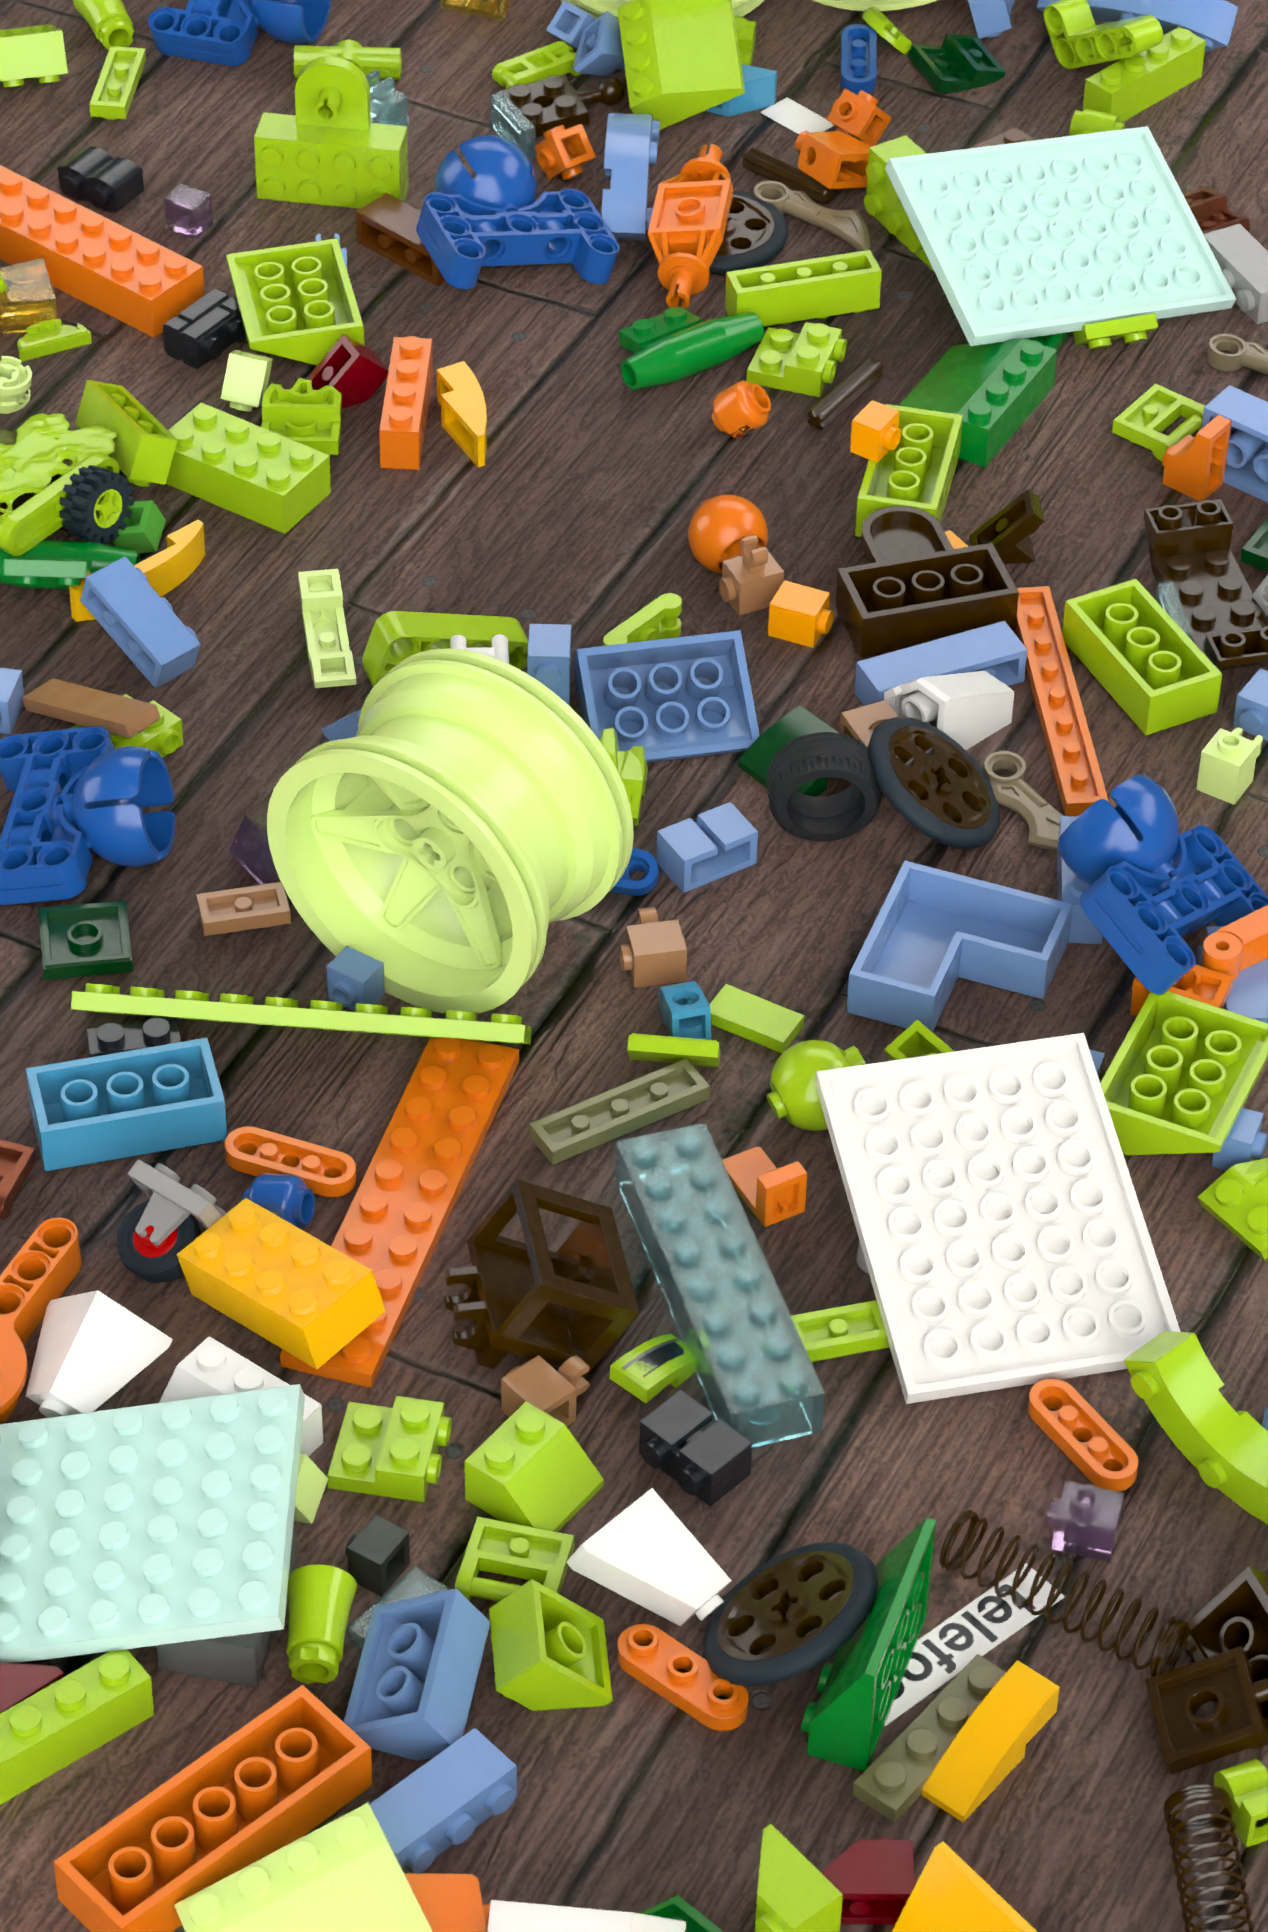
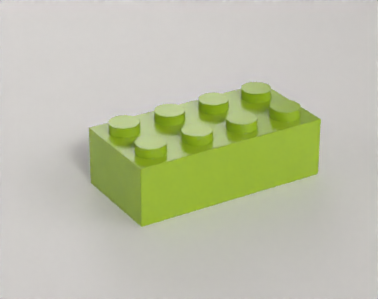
M906 135L869 147L868 164L866 166L867 190L864 197L865 209L934 271L885 170L890 158L927 153Z
M199 403L168 430L178 442L167 477V485L283 534H286L331 493L330 456L328 454L212 406Z
M886 404V406L900 411L899 428L902 432L901 439L897 447L893 451L890 450L878 463L872 460L868 462L857 498L855 536L861 537L863 523L870 514L892 506H908L921 509L934 516L941 523L960 455L963 415Z
M1137 579L1065 601L1062 634L1066 645L1145 735L1217 713L1222 673Z

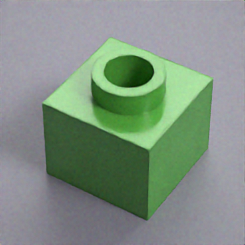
M153 500L136 501L134 505H130L127 510L132 512L131 518L125 517L123 520L127 524L124 531L117 529L119 536L115 540H111L119 548L134 550L139 553L157 552L166 519Z

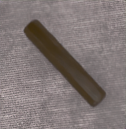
M749 148L742 154V166L772 181L780 182L789 189L805 191L811 199L822 204H828L835 196V189L827 188L799 168L755 148Z
M867 358L808 412L809 425L815 426L819 430L824 429L882 376V363L880 361L876 362L873 358Z

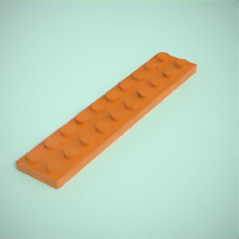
M429 1038L331 1245L334 1249L373 1270L386 1311L318 1370L283 1349L280 1353L281 1367L372 1389L519 1064V1049L461 1038Z

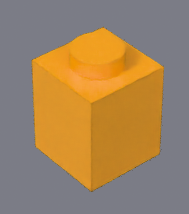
M784 580L769 604L768 636L814 648L821 635L829 633L833 623L834 612L829 610L830 593Z

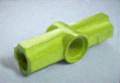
M343 40L337 43L336 46L295 45L293 66L295 78L299 77L303 67L310 61L319 57L334 56L355 64L364 73L367 80H401V48L362 47L361 44L353 40Z

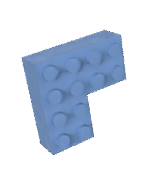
M904 860L849 973L847 1013L903 1028H908L916 1020H919L933 1032L958 977L1044 999L1069 943L1073 904Z

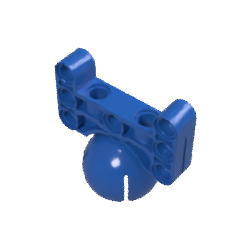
M189 0L185 10L170 7L156 9L150 14L148 24L156 49L160 53L216 64L238 66L245 63L250 57L251 50L258 36L256 27L258 25L268 35L283 43L305 45L316 41L325 28L331 8V0Z
M478 136L466 140L459 146L464 157L476 173L475 178L471 177L454 150L446 155L436 172L434 192L427 194L424 199L416 231L448 284L459 289L473 288L476 285L481 266L572 263L578 274L588 282L604 284L609 281L620 247L586 194L579 190L568 188L561 191L542 192L540 198L536 200L537 179L530 159L514 142L500 136Z
M99 726L16 734L0 739V774L6 788L15 791L0 838V905L62 900L80 894L87 885V877L93 860L89 849L108 862L120 866L136 867L158 862L170 853L175 836V813L173 811L142 813L141 809L143 807L170 805L174 801V791L168 768L158 752L138 746H125L115 749L109 732Z
M1139 774L1121 783L1111 791V798L1116 802V807L1113 808L1105 799L1096 801L1067 827L1059 837L1057 845L1067 867L1080 880L1091 885L1080 895L1079 901L1085 914L1138 980L1152 993L1162 995L1195 966L1196 959L1194 953L1183 940V937L1212 922L1216 926H1226L1268 905V896L1212 829L1204 825H1197L1195 828L1179 835V819L1174 803L1168 793L1154 779L1145 774Z

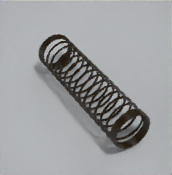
M1194 1784L1177 1790L1164 1802L1163 1811L1165 1821L1167 1822L1166 1830L1170 1836L1171 1858L1175 1864L1174 1874L1177 1877L1176 1887L1180 1893L1179 1902L1182 1906L1181 1916L1185 1922L1184 1931L1190 1932L1189 1927L1193 1928L1191 1932H1247L1239 1930V1928L1247 1923L1249 1926L1248 1932H1254L1255 1926L1250 1920L1252 1911L1248 1906L1249 1896L1245 1891L1247 1883L1244 1877H1242L1244 1868L1240 1863L1241 1853L1237 1848L1239 1840L1236 1834H1234L1236 1825L1232 1820L1233 1808L1229 1794L1220 1787L1208 1784ZM1198 1797H1210L1219 1799L1196 1800L1183 1805L1171 1815V1811L1173 1810V1808L1183 1801ZM1211 1803L1225 1807L1219 1814H1199L1187 1818L1185 1821L1175 1818L1183 1810L1199 1804ZM1202 1818H1209L1202 1821H1195ZM1228 1823L1231 1826L1230 1831L1223 1828ZM1177 1832L1187 1834L1181 1839L1175 1836ZM1210 1832L1228 1834L1226 1837L1215 1842L1202 1844L1185 1842L1190 1837ZM1230 1837L1233 1839V1845L1224 1842ZM1180 1845L1191 1847L1184 1853L1178 1850ZM1213 1846L1230 1848L1227 1852L1213 1857L1196 1858L1187 1856L1193 1851ZM1233 1851L1236 1854L1235 1859L1231 1857H1226L1229 1856ZM1183 1859L1193 1861L1186 1868L1180 1864ZM1218 1860L1232 1862L1230 1866L1217 1871L1196 1872L1190 1870L1205 1862ZM1235 1866L1239 1869L1238 1874L1229 1870H1232ZM1186 1873L1196 1876L1189 1882L1183 1879ZM1229 1875L1235 1877L1227 1883L1216 1886L1194 1885L1196 1881L1209 1876ZM1238 1880L1241 1882V1888L1231 1886ZM1189 1887L1200 1890L1191 1897L1185 1893ZM1228 1889L1238 1891L1228 1898L1215 1901L1195 1899L1202 1894L1214 1890ZM1241 1894L1244 1897L1243 1903L1234 1899L1238 1898ZM1191 1902L1202 1904V1906L1194 1911L1188 1908ZM1233 1904L1240 1906L1238 1909L1225 1914L1203 1915L1199 1913L1203 1909L1215 1905ZM1243 1909L1247 1912L1246 1918L1241 1915H1235ZM1194 1916L1205 1919L1198 1925L1190 1922ZM1221 1919L1242 1920L1241 1923L1225 1929L1201 1928L1205 1924Z

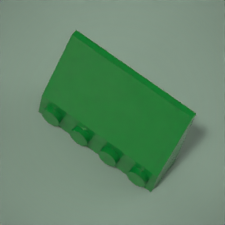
M1024 338L970 346L969 344L951 346L899 406L963 415L959 459L986 467L1054 388L1057 349Z
M926 1517L875 1565L878 1582L875 1602L866 1620L856 1633L834 1653L837 1654L834 1663L826 1662L824 1664L817 1689L821 1696L818 1703L810 1701L806 1708L801 1730L802 1732L809 1733L807 1755L864 1772L869 1767L927 1619L936 1520Z

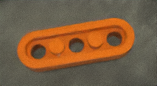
M252 1126L237 1128L230 1132L225 1139L226 1162L236 1171L256 1177L264 1173L296 1175L305 1181L307 1187L313 1193L325 1197L346 1195L356 1185V1164L353 1158L346 1153Z
M1044 1379L1037 1382L1031 1388L1028 1402L1030 1417L1095 1486L1105 1491L1119 1492L1128 1489L1134 1484L1138 1470L1137 1454L1069 1383L1059 1379Z
M637 1624L628 1627L619 1636L617 1660L620 1667L626 1673L708 1728L717 1731H729L739 1727L746 1720L749 1702L746 1688L743 1685L732 1684L714 1674L707 1660L659 1628L648 1624ZM685 1669V1670H687L688 1672H686V1673H680V1672H678V1671H676V1670ZM726 1696L729 1699L721 1700L716 1697Z

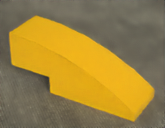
M465 361L437 369V401L441 405V425L478 468L485 466L487 455V415L482 389Z
M1017 1660L996 1683L958 1732L924 1784L921 1795L964 1823L1025 1757L1026 1744L1057 1712L1060 1687Z

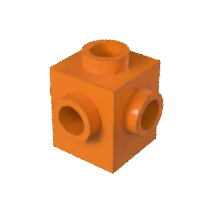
M844 89L841 96L833 103L831 112L826 120L837 127L836 131L875 146L892 117L876 106L879 100L870 94L860 90L858 95Z
M582 124L566 130L564 125L550 129L544 133L546 139L534 146L537 152V162L540 168L545 171L548 180L558 176H562L564 181L574 178L583 173V165L596 158Z

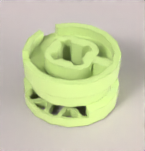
M1 356L0 413L2 414L16 412L24 408L30 401L29 388L31 386L32 371L29 365L24 367L21 365L20 359L11 356Z

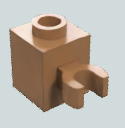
M757 535L741 538V556L723 560L722 578L718 581L719 592L725 602H729L739 616L768 608L773 597L784 582L783 569L766 547L758 548Z
M655 907L637 909L640 924L626 926V944L619 945V959L622 971L630 972L634 988L686 982L687 948L679 920L659 922Z
M538 1355L524 1365L512 1368L501 1379V1411L510 1417L527 1401L566 1426H569L576 1421V1396L581 1395L589 1388V1382L582 1375L590 1370V1366L578 1356H573L566 1360L559 1370L556 1371Z

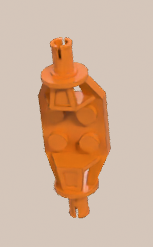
M707 144L701 146L698 158L686 162L679 175L658 185L648 229V237L659 264L658 278L661 284L669 290L666 296V303L670 308L679 307L681 299H683L681 307L688 308L690 296L698 294L706 288L710 279L709 268L724 238L734 190L727 168L720 163L722 151L714 144H710L707 155Z

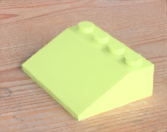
M369 1803L358 1807L174 1905L185 1932H433Z

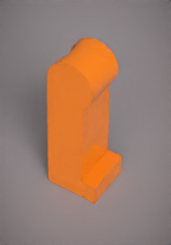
M1268 905L1218 929L1206 937L1203 942L1201 966L1233 976L1234 981L1238 978L1241 970L1267 959Z

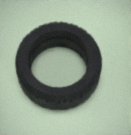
M819 732L804 735L782 747L770 762L767 773L769 806L779 826L795 837L819 842L843 839L866 827L878 813L882 799V790L872 771L869 748L854 737L835 732ZM825 777L840 778L853 783L849 788L840 793L823 797L808 796L796 791L799 786L808 781Z

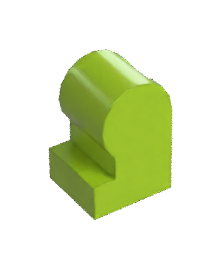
M1252 1759L1215 1772L1214 1786L1220 1787L1229 1794L1233 1808L1232 1820L1236 1825L1235 1831L1245 1848L1267 1841L1268 1823L1262 1827L1255 1828L1256 1821L1268 1817V1771L1258 1759Z

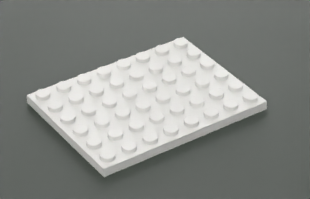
M1084 1033L816 1072V1089L906 1404L1036 1384L1044 1379L1061 1380L1127 1369L1124 1359L1163 1331L1181 1332Z

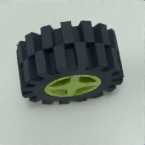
M89 465L88 468L82 467L78 469L79 475L73 473L69 478L73 484L71 486L65 484L63 491L67 492L66 498L60 497L59 502L60 505L65 506V509L59 511L60 518L65 519L62 525L65 529L69 530L70 534L94 543H110L109 538L115 540L119 536L117 529L124 531L127 524L123 522L124 518H131L132 512L127 510L130 505H134V498L128 496L133 492L132 487L127 485L128 480L126 477L121 476V474L94 465Z

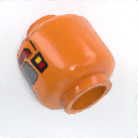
M739 381L715 396L712 412L714 425L719 431L725 432L731 437L742 438L767 423L771 409L769 396L760 385L752 384L749 381Z

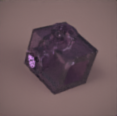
M1066 1480L1061 1499L1051 1498L1048 1509L1046 1527L1054 1529L1052 1549L1110 1562L1120 1527L1124 1493L1099 1488L1091 1484H1081Z

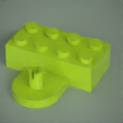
M324 56L307 63L301 70L295 86L296 115L263 112L254 135L257 199L361 209L385 193H388L404 202L409 189L407 126L371 123L369 82L364 73L352 62L339 57Z

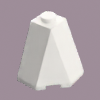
M977 671L921 677L885 691L884 700L888 701L897 714H901L903 717L914 718L936 727L967 750L1011 723L1014 691L988 672Z
M98 1290L50 1300L44 1316L26 1397L39 1404V1411L48 1418L94 1412L170 1347L173 1339Z
M653 1488L581 1544L566 1562L572 1570L679 1626H682L694 1615L700 1621L708 1617L724 1602L718 1594L732 1581Z

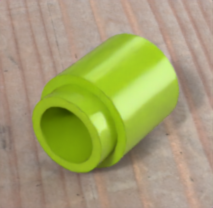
M1085 108L1084 111L1075 110L1069 136L1125 129V124L1120 123V116L1117 114Z

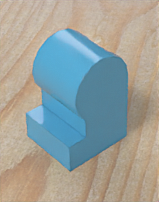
M690 981L658 987L659 1011L663 1024L668 1028L669 1036L711 1040L710 1005L697 983Z

